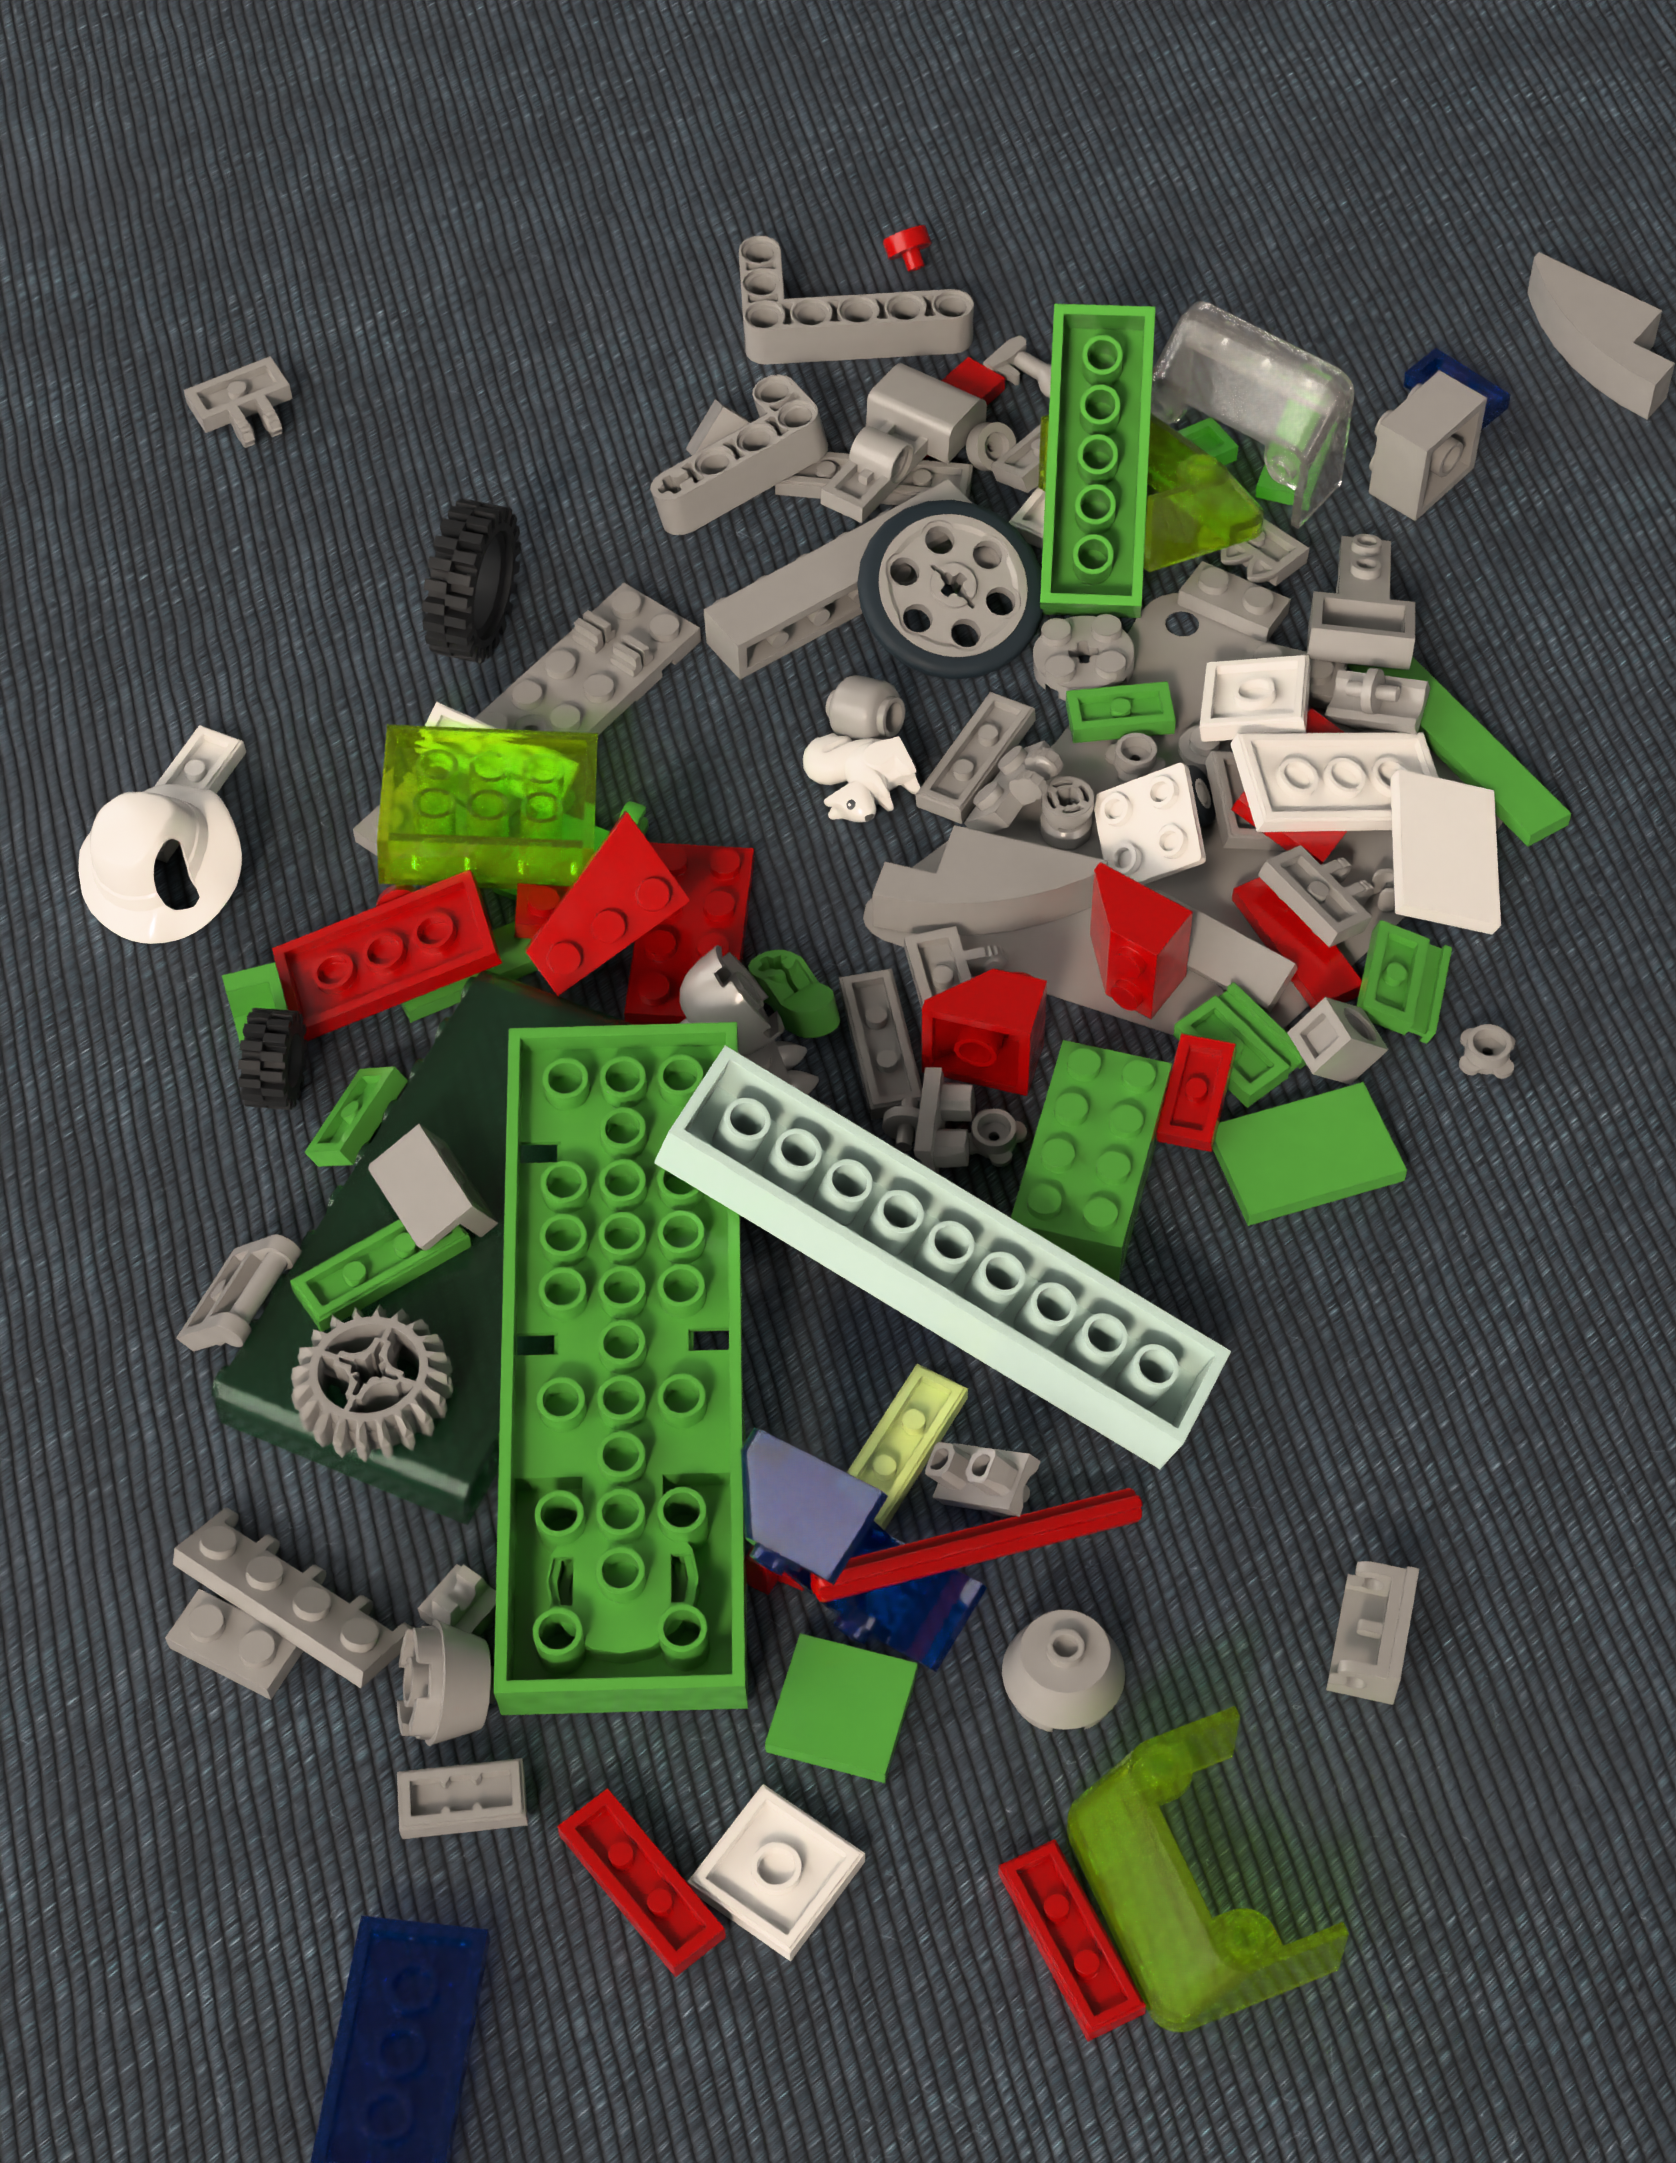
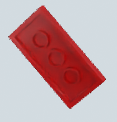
M649 842L691 901L635 941L624 1011L626 1025L680 1024L686 1018L679 1002L680 987L683 980L695 963L715 946H721L722 957L730 952L742 963L755 862L754 848Z
M470 869L272 948L287 1008L292 1011H300V1014L303 1015V1024L306 1025L304 1040L307 1041L502 964L478 882Z

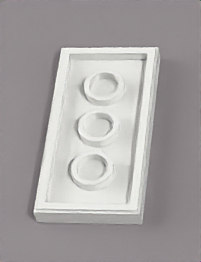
M1403 732L1237 733L1230 743L1257 832L1392 830L1390 778L1398 769L1439 778L1424 732H1418V734Z

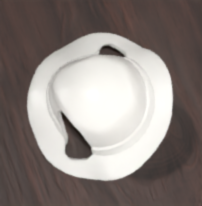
M178 784L157 785L144 792H125L112 799L98 812L91 832L84 840L79 854V878L82 895L91 913L104 926L117 935L131 941L148 944L176 941L197 932L207 925L221 911L233 894L242 866L239 836L232 817L222 799L213 791ZM170 839L179 841L189 878L200 897L196 905L191 908L176 910L167 906L156 890L154 882L155 859L163 844Z

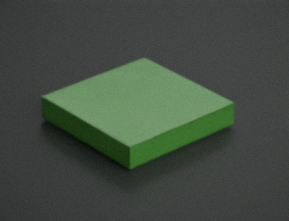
M800 1633L766 1738V1752L886 1783L917 1678L918 1663Z

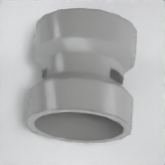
M1065 776L1053 779L1047 784L1049 786L1048 790L1041 798V836L1046 843L1054 848L1062 850L1078 848L1089 840L1092 832L1093 790L1088 783L1076 777Z

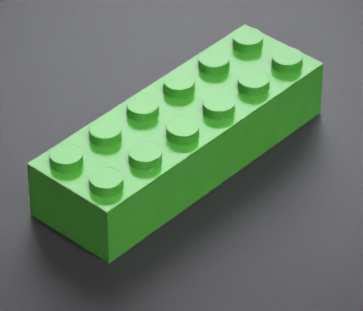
M1054 304L1040 609L1043 610V615L1097 617L1102 614H1111L1121 618H1141L1155 307Z

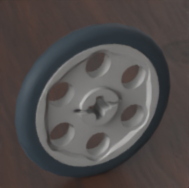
M957 500L926 501L905 508L885 521L869 540L860 561L857 587L860 608L870 631L883 648L901 663L929 676L951 680L977 678L1000 670L1017 658L1032 641L1043 616V610L1040 609L1042 570L1033 549L1013 525L999 514L977 504ZM931 532L944 533L949 537L952 549L945 554L934 553L927 547L925 537ZM983 546L992 548L999 556V565L991 569L980 567L974 560L973 551ZM898 563H906L916 571L917 581L908 586L900 585L892 579L890 568ZM956 581L961 585L958 595L952 593L947 597L941 592L945 583L951 585ZM995 592L1003 593L1011 600L1013 605L1012 611L1006 615H997L991 612L986 604V597ZM913 609L921 610L929 618V629L924 632L911 631L904 624V613ZM959 624L969 625L976 631L978 642L971 647H962L953 640L951 629Z

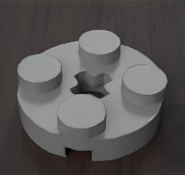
M1102 614L1097 617L1053 618L1042 625L1041 636L1035 642L1033 648L1034 675L1041 687L1046 690L1045 684H1047L1051 689L1058 691V698L1066 701V691L1117 686L1125 678L1128 683L1134 672V645L1129 634L1122 629L1121 621L1111 614ZM1077 656H1090L1089 662L1079 663Z

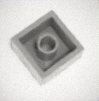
M1440 370L1424 384H1417L1410 391L1407 399L1395 410L1390 409L1386 411L1376 425L1375 435L1377 436L1375 454L1369 465V469L1372 471L1369 494L1414 521L1421 517L1474 469L1487 397Z

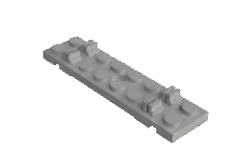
M623 583L592 612L587 610L583 614V620L578 618L574 622L575 627L474 719L572 761L635 701L637 702L662 678V670L670 663L676 665L701 642L700 627ZM528 732H537L540 734L539 736L523 737ZM429 759L423 766L417 764L412 769L413 775L410 773L406 774L403 777L404 783L355 826L353 833L356 843L423 887H427L452 875L460 867L459 860L469 850L475 853L527 802Z

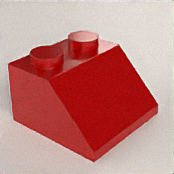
M1100 862L1094 869L1090 936L1105 994L1111 997L1120 1007L1129 1011H1136L1152 1019L1186 977L1193 911Z
M993 968L926 999L922 1007V1072L925 1073V1067L942 1068L945 1078L1028 1096L1044 1046L1047 980L1034 978L1024 972H1007Z

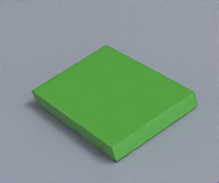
M1364 1082L1220 1122L1213 1145V1151L1248 1226L1405 1181L1407 1169Z

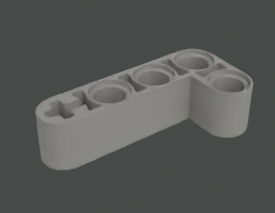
M777 374L760 380L753 388L752 393L759 415L757 420L655 477L651 483L650 490L665 531L673 535L691 533L825 456L828 451V442L819 410L810 397L791 378L786 375Z

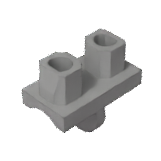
M1370 668L1366 673L1338 670L1334 694L1326 709L1325 717L1332 723L1344 724L1348 728L1363 730L1374 728L1418 734L1430 686L1428 681L1385 676L1384 671L1377 668Z
M925 1067L920 1109L917 1108L918 1100L916 1098L904 1097L901 1106L890 1108L884 1113L882 1129L885 1134L896 1139L895 1147L900 1151H910L912 1149V1142H915V1157L922 1161V1165L939 1174V1167L968 1166L970 1154L968 1129H945V1122H972L974 1120L976 1098L973 1085L945 1083L942 1068Z
M937 1442L927 1463L925 1475L938 1482L933 1498L943 1505L987 1511L989 1514L1001 1517L1011 1515L1020 1517L1024 1507L1023 1502H1026L1030 1497V1489L1026 1483L1038 1470L1041 1461L1028 1453Z

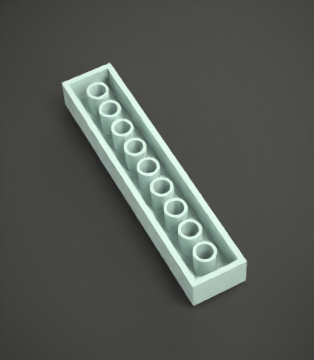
M726 1045L669 1130L654 1163L1158 1469H1161L1184 1444L1231 1353L1224 1346Z

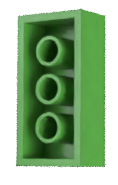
M1063 1040L1011 1218L1119 1283L1157 1143L1156 1130L1171 1075L1172 1063Z

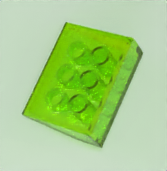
M387 724L377 833L379 884L429 886L470 869L478 882L479 888L517 889V883L571 886L594 854L598 733Z

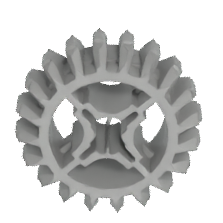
M380 1304L373 1316L364 1317L363 1313L355 1307L351 1316L352 1320L343 1323L332 1315L330 1322L331 1331L329 1333L313 1329L311 1337L313 1347H299L298 1360L300 1366L292 1368L291 1374L294 1389H292L293 1393L291 1394L295 1409L299 1410L301 1425L307 1432L313 1431L316 1442L322 1448L333 1443L335 1452L343 1458L355 1447L358 1457L365 1463L372 1450L381 1449L382 1454L390 1460L394 1451V1445L402 1443L406 1448L413 1451L416 1444L414 1434L417 1432L432 1437L435 1428L432 1418H445L447 1412L445 1399L451 1398L453 1393L450 1374L453 1371L450 1357L444 1353L443 1341L437 1334L430 1335L429 1327L423 1319L411 1323L409 1315L405 1313L403 1308L393 1317L388 1318L386 1310ZM400 1357L409 1361L418 1369L419 1373L416 1381L405 1378L404 1371L398 1370L397 1362ZM329 1385L339 1387L341 1394L346 1395L347 1404L344 1409L338 1407L326 1397Z

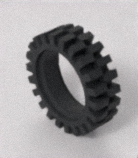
M459 499L456 501V506H451L448 510V519L444 518L440 525L442 536L436 535L433 543L436 555L435 557H429L427 567L432 569L431 577L425 578L424 590L429 592L428 597L423 600L422 611L428 613L422 622L423 630H427L425 640L426 644H430L429 649L431 652L482 663L485 662V658H490L492 648L496 649L500 643L499 633L504 634L507 626L504 618L505 614L510 615L513 604L510 602L511 593L516 594L517 583H513L514 575L519 573L520 562L515 561L521 552V542H517L520 529L516 525V514H512L513 510L511 508L469 499Z

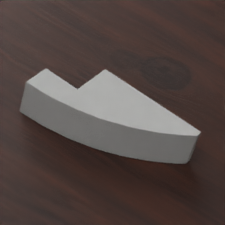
M1538 252L1533 260L1527 293L1536 317L1553 346L1571 367L1596 389L1619 405L1648 420L1667 398L1675 366L1674 362L1649 351L1655 343L1662 310Z
M954 825L936 873L884 862L872 894L873 927L920 934L956 926L959 935H984L1020 930L1056 921L1092 907L1094 869L1100 862L1108 866V861Z

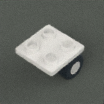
M1177 763L1094 795V812L1103 860L1108 861L1110 868L1145 885L1201 865L1206 861L1201 827L1211 824L1215 820L1216 813L1209 780L1197 766H1186L1183 763Z

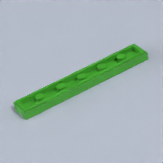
M1413 656L1409 670L1356 664L1347 665L1353 672L1366 673L1370 668L1382 669L1385 676L1428 681L1430 692L1418 732H1424L1428 747L1465 784L1494 790L1495 815L1527 847L1568 826L1571 812Z

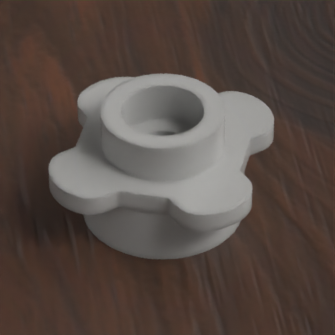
M1129 733L1122 736L1116 745L1109 746L1105 752L1106 761L1114 764L1118 771V780L1123 784L1162 770L1166 766L1165 760L1157 756V746L1154 740L1142 733Z
M1492 1024L1479 1025L1462 1032L1460 1042L1464 1046V1056L1459 1060V1067L1465 1074H1494L1497 1078L1504 1079L1513 1073L1514 1063L1510 1060V1052L1515 1047V1039L1510 1033ZM1482 1052H1488L1492 1055H1484Z
M994 1108L981 1110L974 1118L972 1131L969 1133L970 1155L980 1154L990 1159L991 1164L996 1167L1010 1164L1013 1149L1017 1143L1023 1142L1026 1139L1027 1130L1025 1125L1020 1121H1015L1004 1110ZM998 1136L999 1139L996 1141H992L989 1139V1137Z

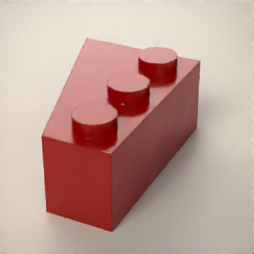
M627 811L623 812L615 826L525 948V952L557 996L691 901Z

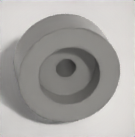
M980 423L970 431L967 437L966 453L968 459L978 470L992 471L991 465L1017 444L1013 431L1004 423Z

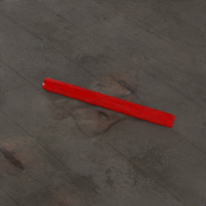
M1125 1488L1022 1514L1020 1517L1014 1516L816 1566L810 1572L811 1590L819 1602L825 1603L1137 1523L1142 1518L1141 1507L1143 1503L1141 1497L1136 1495L1133 1489Z

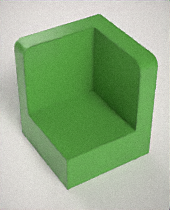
M275 962L222 975L239 1042L244 1040L242 1032L244 1023L248 1024L247 1016L249 1012H252L253 1008L288 1010Z

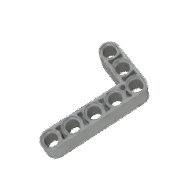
M758 235L744 240L739 247L745 353L755 363L768 365L955 354L967 350L972 345L974 302L972 297L966 292L946 289L784 299L779 243L768 236Z

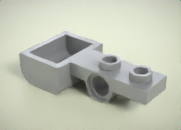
M898 363L870 391L867 398L866 426L858 433L852 444L849 461L821 489L820 504L862 523L926 455L948 464L966 445L970 431L976 425L986 422V401L903 363Z
M1359 534L1354 537L1341 536L1336 593L1313 592L1306 651L1309 659L1402 670L1410 669L1415 643V602L1390 599L1391 541L1381 540L1379 537L1370 534Z

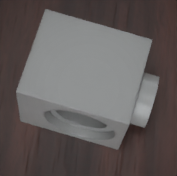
M1327 997L1321 1000L1287 1032L1313 1075L1349 1085L1389 1050L1363 1008Z

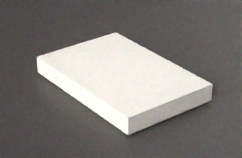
M1398 769L1390 778L1395 914L1493 934L1501 926L1494 790Z

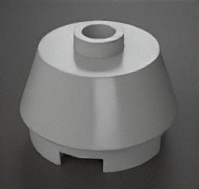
M1055 1610L1035 1619L1012 1639L1003 1658L1002 1679L1009 1699L1021 1716L1032 1725L1048 1732H1053V1728L1064 1730L1085 1727V1729H1088L1099 1723L1118 1702L1125 1684V1665L1122 1654L1114 1640L1094 1619L1073 1610Z
M434 1620L430 1626L407 1629L403 1638L399 1659V1668H405L403 1700H397L398 1724L401 1735L415 1736L417 1739L425 1740L426 1744L431 1746L481 1730L486 1720L488 1706L495 1701L494 1666H491L487 1641L438 1620Z

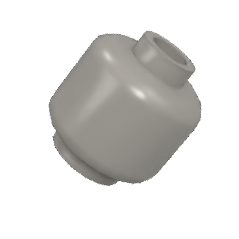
M853 675L846 677L830 693L826 702V713L829 717L830 726L837 736H848L852 741L867 738L886 740L896 736L902 728L905 719V706L894 685L883 680Z

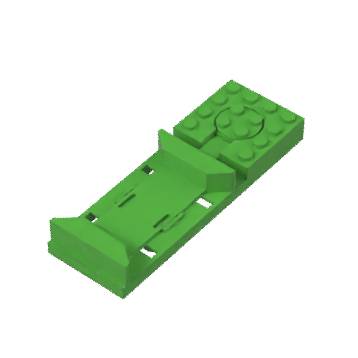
M737 1022L509 1028L494 1696L501 1715L748 1709L745 1564L746 1509L743 1443H746V1431L743 1412L741 1215L654 1163L669 1130L723 1047L726 1045L739 1053ZM557 1145V1162L521 1163V1146ZM694 1331H729V1349L694 1350ZM554 1335V1354L517 1355V1336Z

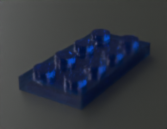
M361 1915L310 2163H450L491 1939L488 1929Z

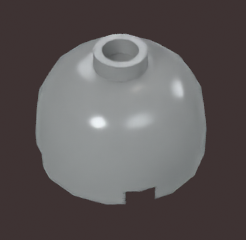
M715 946L701 957L686 974L680 987L679 1000L686 1018L680 1024L737 1022L739 1054L742 1056L751 1055L764 1048L785 1030L782 1019L777 1011L768 1017L763 1009V1001L768 996L760 984L730 952L722 957L721 946Z

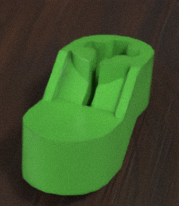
M771 950L751 960L748 966L749 972L768 996L763 1002L770 1005L774 1012L777 1011L787 1031L803 1038H817L831 1033L838 1027L840 1016L833 990L818 982L801 956L787 950Z

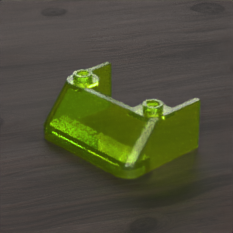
M1150 413L1147 484L1159 493L1149 495L1147 500L1144 569L1152 572L1260 536L1263 531L1264 510L1260 504L1215 457L1206 453ZM1049 415L1041 417L1038 487L1043 491L1046 489Z
M1235 1706L1143 1741L1077 1797L1071 1804L1068 1812V1839L1135 1985L1146 2004L1147 2011L1155 2023L1172 2032L1193 2030L1338 1971L1349 1936L1344 1922H1341L1283 1946L1271 1921L1260 1912L1248 1908H1238L1212 1917L1159 1806L1181 1797L1190 1787L1194 1772L1233 1757L1240 1715Z

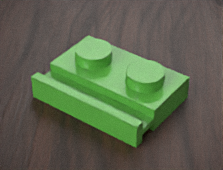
M1380 920L1372 930L1357 1007L1363 1008L1372 1023L1405 1035L1407 1032L1414 1033L1420 1036L1421 1042L1427 1044L1436 1034L1452 947L1444 945L1442 949L1429 944L1430 939Z
M1235 982L1228 986L1226 992L1219 997L1213 996L1175 1023L1173 1036L1178 1041L1181 1034H1187L1236 1044V1056L1227 1089L1247 1108L1288 1079L1289 1073L1296 1068L1301 1069L1306 1065L1288 1033Z

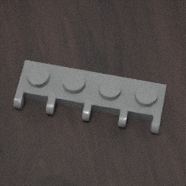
M224 1508L174 1548V1566L359 1688L365 1686L400 1654L406 1630L413 1629L412 1626L404 1622L394 1631H391L368 1616L373 1608V1601L364 1595L358 1596L349 1604L323 1587L322 1583L325 1580L326 1571L316 1564L310 1566L303 1573L275 1555L279 1549L280 1541L273 1536L267 1534L257 1543L234 1529L239 1515L229 1508Z

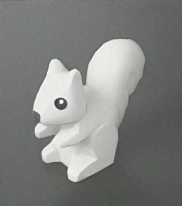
M835 733L815 738L804 751L802 759L803 768L810 779L824 785L848 782L847 785L824 800L826 806L832 807L828 814L832 820L870 821L876 814L875 804H879L887 811L894 809L890 790H893L898 785H902L911 794L916 795L920 789L915 775V766L900 736L886 740L867 738L852 741L848 736H837Z

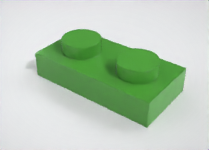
M1168 681L1066 691V710L1073 743L1120 739L1129 733H1142L1147 736L1175 734L1176 718Z
M395 1066L359 1069L306 1149L305 1154L318 1167L354 1165L367 1152L370 1145L369 1140L382 1120L387 1118L397 1105L396 1099L408 1080Z

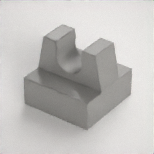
M456 1564L418 1607L419 1615L429 1625L434 1620H438L480 1637L495 1619L496 1591L464 1564L462 1567Z

